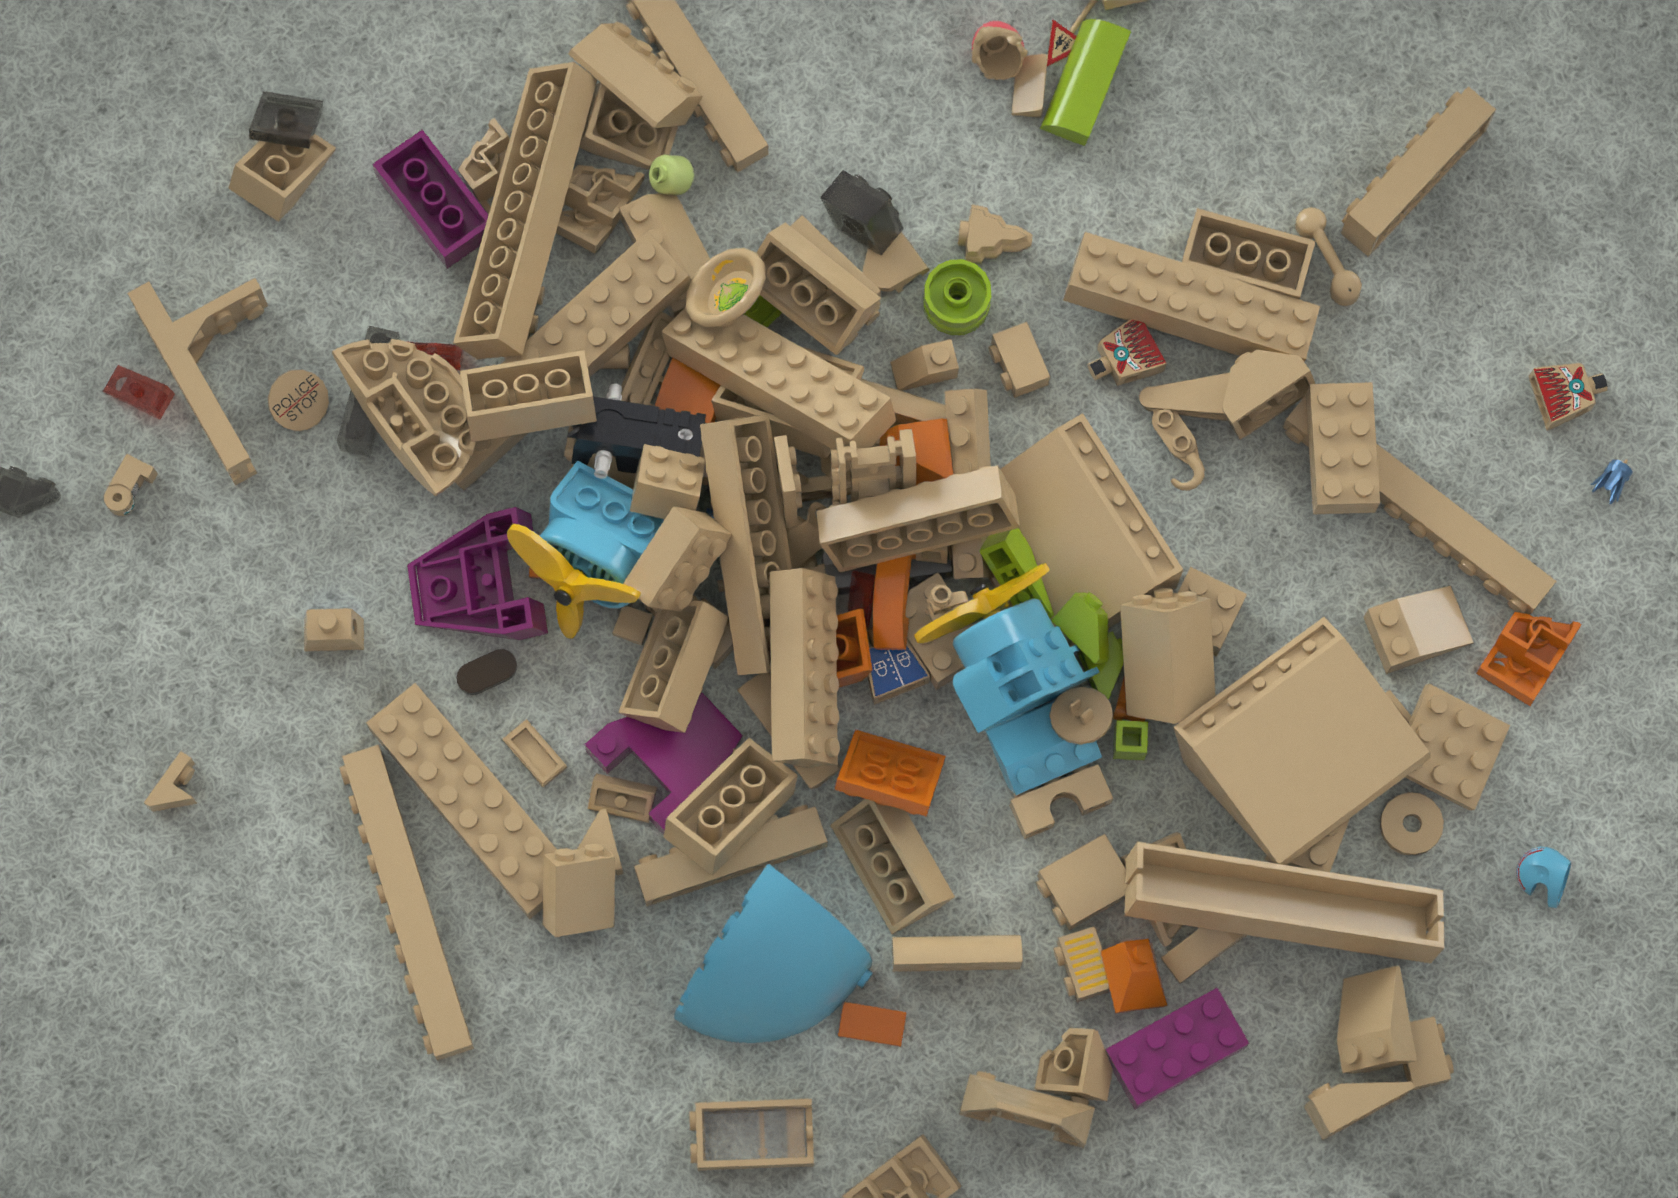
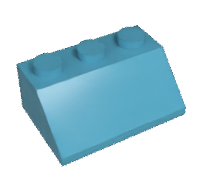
M1054 701L985 730L1008 788L1015 795L1102 758L1096 741L1087 744H1074L1065 741L1056 734L1050 720V711Z

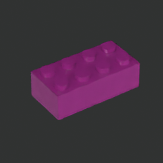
M423 129L372 164L377 179L447 269L480 247L488 214Z
M1215 988L1106 1048L1105 1051L1116 1078L1136 1110L1244 1050L1250 1043L1219 989Z

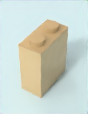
M1105 834L1039 870L1037 875L1039 881L1036 882L1042 896L1045 899L1050 897L1055 905L1052 912L1060 926L1066 924L1069 930L1124 900L1125 889L1128 887V884H1125L1126 868Z
M596 843L587 844L585 848L574 850L561 848L557 849L555 853L543 854V926L554 937L614 927L615 856L603 845Z

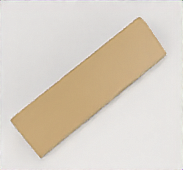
M759 673L739 687L738 692L772 737L771 673ZM839 765L806 768L794 766L810 789L820 787L841 770Z

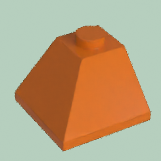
M941 418L896 425L889 428L880 437V446H886L887 437L894 436V441H898L899 430L912 429L916 452V486L921 482H933L953 475L947 419ZM899 455L896 456L895 466H900Z
M1149 938L1124 941L1101 951L1115 1013L1168 1006L1153 944Z

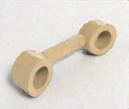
M1305 208L1296 217V231L1304 238L1315 239L1333 272L1334 277L1330 286V295L1334 302L1342 306L1352 305L1360 297L1361 280L1356 273L1345 270L1324 232L1327 221L1325 214L1317 208Z

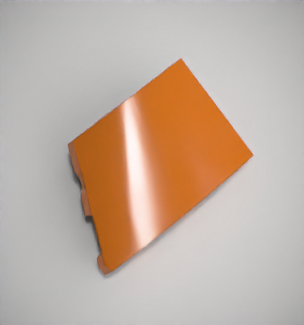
M672 358L655 406L660 407L659 409L666 410V408L675 409V412H681V410L689 411L693 415H697V413L706 414L705 423L715 422L716 415L711 400L721 385L677 359Z
M1514 612L1476 674L1531 706L1582 624L1575 621L1571 624L1553 622L1550 617H1533L1530 614ZM1499 651L1506 658H1495V655ZM1495 661H1501L1505 666L1495 663Z

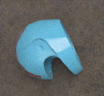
M1540 846L1532 848L1518 862L1516 869L1518 883L1524 892L1530 896L1534 892L1537 883L1545 884L1548 890V907L1557 908L1568 879L1571 861L1550 847Z

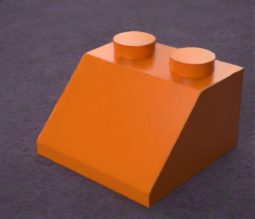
M863 609L837 615L836 645L839 652L837 659L839 688L861 682L873 671Z

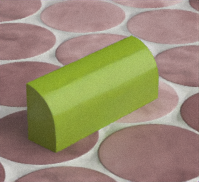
M1087 19L1082 22L1040 126L1041 130L1080 145H1086L1131 30L1098 19Z

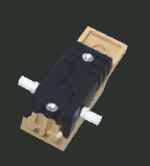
M611 384L606 398L593 396L597 421L569 426L564 457L571 461V468L579 461L595 469V477L605 479L608 476L633 489L644 444L660 446L667 450L684 454L689 453L705 458L700 424H705L706 414L697 413V415H693L689 411L681 410V412H675V409L666 408V410H662L657 406L621 401L622 387L619 384ZM706 461L702 478L703 485H709Z

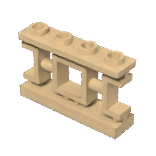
M912 429L899 430L898 441H894V436L887 437L886 446L857 449L856 440L849 441V446H843L842 438H836V450H830L832 505L846 504L847 494L849 493L852 494L851 502H854L862 497L886 494L888 491L896 488L905 489L916 486V452ZM897 455H899L900 466H895ZM845 461H851L850 471L846 472Z

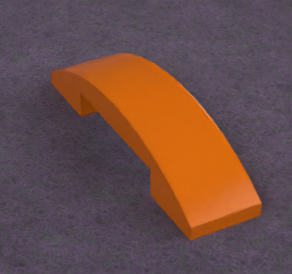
M916 554L877 563L873 597V639L876 650H906L909 619L905 614L911 559H916Z

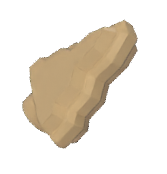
M972 204L969 220H960L958 246H966L965 260L981 264L984 259H996L1003 252L1016 253L1030 248L1033 235L1019 226L1006 224L1001 216L990 214L987 207Z

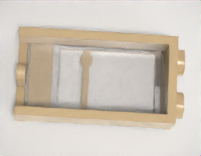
M812 1098L695 1103L696 1111H689L690 1131H696L697 1141L695 1144H690L691 1163H697L698 1171L814 1167Z

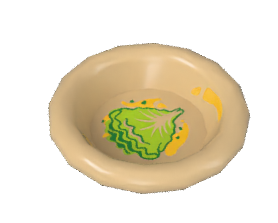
M746 248L728 249L713 256L700 267L690 281L685 295L686 311L693 322L704 327L723 326L738 319L751 308L761 294L765 282V264L758 253Z

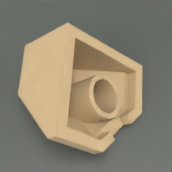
M1069 1028L1061 1036L1063 1041L1053 1051L1048 1050L1040 1058L1035 1090L1069 1097L1075 1096L1086 1100L1107 1101L1113 1069L1099 1032L1095 1029Z

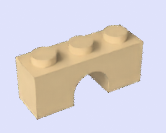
M1089 764L1073 770L1072 775L1063 779L1059 776L1043 783V787L1032 791L1030 789L1018 795L1013 794L1015 798L1011 799L1009 806L1025 840L1054 827L1055 821L1050 811V805L1056 799L1069 798L1078 805L1083 816L1110 805L1113 797L1099 765L1090 767Z

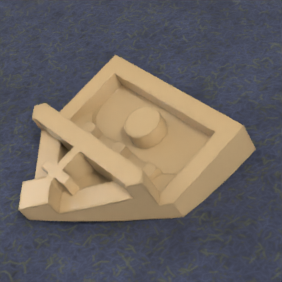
M872 228L862 273L881 291L892 292L896 290L900 293L903 291V287L919 274L923 276L930 271L902 232Z

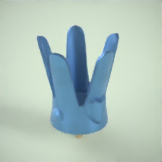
M1613 459L1609 462L1604 473L1590 484L1598 483L1592 492L1594 493L1597 489L1605 487L1606 490H1611L1609 504H1612L1615 498L1618 502L1625 482L1633 474L1631 468L1626 465L1628 460L1626 459L1622 462Z

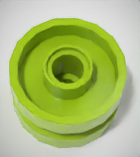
M964 259L948 260L937 265L929 273L924 285L923 310L929 323L938 331L948 335H966L977 330L985 322L991 302V283L986 273L977 264ZM959 297L961 298V300H955L953 298Z

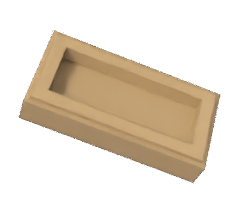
M527 719L502 739L543 788L567 768V765Z

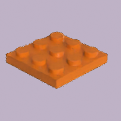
M855 729L834 790L844 792L848 796H858L874 801L879 805H888L905 810L910 814H919L927 817L946 756Z

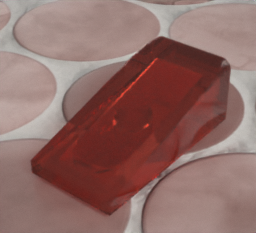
M119 365L103 390L104 393L161 420L175 395L167 385ZM122 377H127L121 390L118 391L116 389L117 381Z

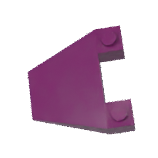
M518 507L488 513L407 564L415 625L513 640H524L548 634L544 603L530 597L514 600L507 551L514 548L508 541L507 530L511 525L519 524L534 532L531 514Z
M701 692L685 733L663 730L630 717H624L608 723L584 745L586 752L606 774L632 753L667 790L669 795L648 813L649 820L664 835L666 818L733 754V748L736 749L743 735Z

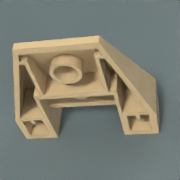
M977 1071L976 1075H969L959 1115L988 1123L991 1122L993 1116L1052 1131L1054 1132L1053 1140L1081 1148L1085 1147L1095 1107L1088 1106L1089 1100L1071 1096L1070 1100L995 1081L996 1076L987 1072Z

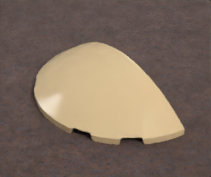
M367 339L333 350L332 354L354 396L394 455L414 478L434 496L445 491L463 473L476 446V442L471 441L461 375L438 354L434 353L431 356L416 349L414 343L391 339L389 343H371Z

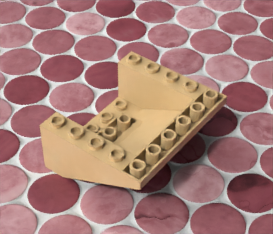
M1083 413L1053 430L1000 469L1016 495L1019 529L1032 549L1037 566L1047 563L1050 569L1041 578L1054 612L1053 617L1075 593L1086 592L1088 594L1090 592L1103 603L1101 608L1108 614V628L1121 621L1120 605L1133 601L1134 596L1152 595L1154 590L1159 588H1171L1173 590L1177 588L1183 568ZM995 577L989 578L995 588L1000 586ZM1008 600L1010 607H1012V603ZM1063 633L1070 647L1074 646L1075 644Z
M1325 617L1321 618L1174 726L1183 763L1275 864L1288 865L1431 758L1430 751L1346 639Z

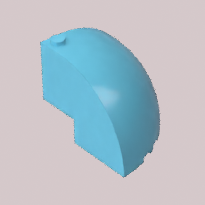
M768 864L744 896L745 899L741 905L743 907L742 912L736 911L726 922L722 933H724L722 938L724 939L722 940L720 937H717L707 951L703 961L704 970L698 968L693 974L686 991L680 999L684 1005H679L676 1008L674 1019L703 1035L724 1041L761 1043L788 1038L817 1025L830 1016L843 1004L857 985L863 988L873 974L869 970L872 966V958L859 940L831 913Z

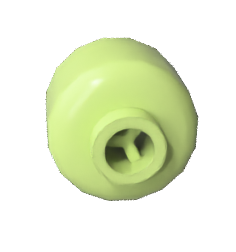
M664 154L658 156L652 162L649 169V180L653 189L658 193L681 195L690 189L694 180V171L690 161L685 157Z

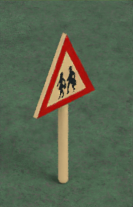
M1090 0L1070 30H1067L1052 19L1047 67L1069 56L1076 39L1075 31L1098 0Z

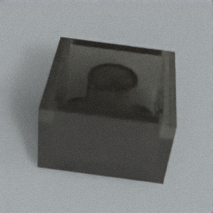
M842 170L820 197L835 228L881 256L904 229L898 217L900 214L891 202V195L880 187L875 189L869 186V183L858 174L853 176Z

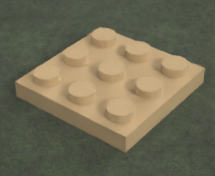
M1430 683L1426 684L1410 718L1409 725L1430 751L1431 758L1405 778L1470 811L1475 810L1510 725Z

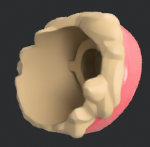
M990 21L983 24L977 29L972 40V62L978 64L986 79L1005 80L1015 77L1022 67L1024 57L1028 54V50L1025 49L1022 37L1017 30L1002 21Z

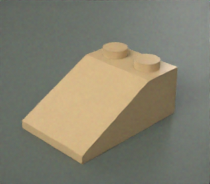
M600 82L596 84L579 148L600 157L649 170L652 162L658 156L670 155L678 126L652 127Z
M286 115L235 164L228 189L279 222L295 206L334 153L336 147Z
M1451 586L1397 598L1371 607L1363 617L1386 674L1474 643Z
M1393 966L1343 979L1337 1034V1046L1342 1073H1367L1417 1061L1400 966Z
M1412 1082L1341 1083L1331 1088L1329 1083L1308 1095L1309 1101L1304 1108L1320 1137L1324 1140L1404 1097L1415 1086Z

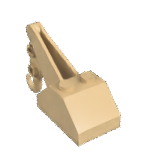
M1255 350L1252 353L1246 352L1235 360V364L1231 366L1230 373L1146 387L1140 392L1139 400L1146 410L1153 412L1152 425L1172 455L1192 468L1194 475L1189 482L1182 483L1175 478L1171 479V483L1175 488L1189 491L1201 484L1205 468L1199 458L1196 439L1180 415L1228 421L1239 439H1242L1304 398L1309 385L1316 383L1310 369L1300 356Z

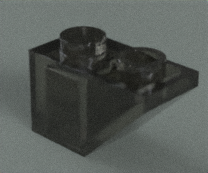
M10 466L9 470L0 467V512L20 518L58 502L61 494L55 487L56 484L51 480L43 477H38V480L29 478L25 471L14 466Z

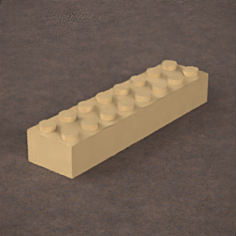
M1088 232L1084 233L1078 247L1063 298L1064 301L1127 321L1133 319L1144 322L1146 327L1234 355L1241 356L1246 352L1252 353L1255 350H1264L1300 356L1304 362L1307 358L1320 309L1319 305Z
M685 307L661 331L668 355L832 450H836V438H842L843 446H849V441L856 440L857 449L872 447L896 422L892 401L889 396L744 314L723 326L704 327L692 321Z
M769 414L700 424L714 520L732 534L727 542L725 551L720 555V566L724 581L737 675L771 672L770 572L792 569Z
M414 683L367 721L366 724L371 733L513 901L531 919L543 909V854L555 853L557 849L419 686Z

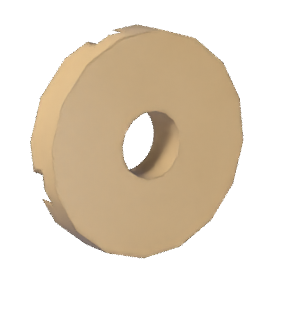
M1407 792L1397 795L1386 804L1380 817V828L1384 841L1391 849L1402 855H1420L1428 852L1438 843L1443 833L1444 820L1440 808L1432 799L1421 793ZM1405 817H1416L1420 822V829L1417 832L1407 831L1403 825Z

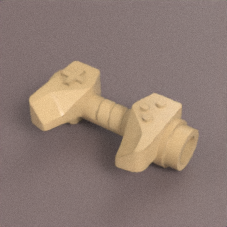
M937 585L931 590L930 597L925 600L929 607H927L924 613L930 617L932 622L968 602L967 594L965 591L951 592L947 586Z

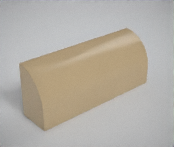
M861 378L862 382L891 398L896 418L893 426L941 418L946 419L945 404Z
M1021 935L892 937L893 972L1020 969L1023 962Z

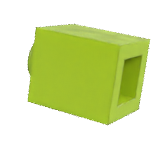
M1117 720L1114 726L1113 759L1144 761L1148 748V722Z

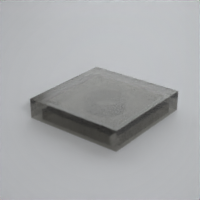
M263 91L249 128V139L309 149L322 114L323 101Z

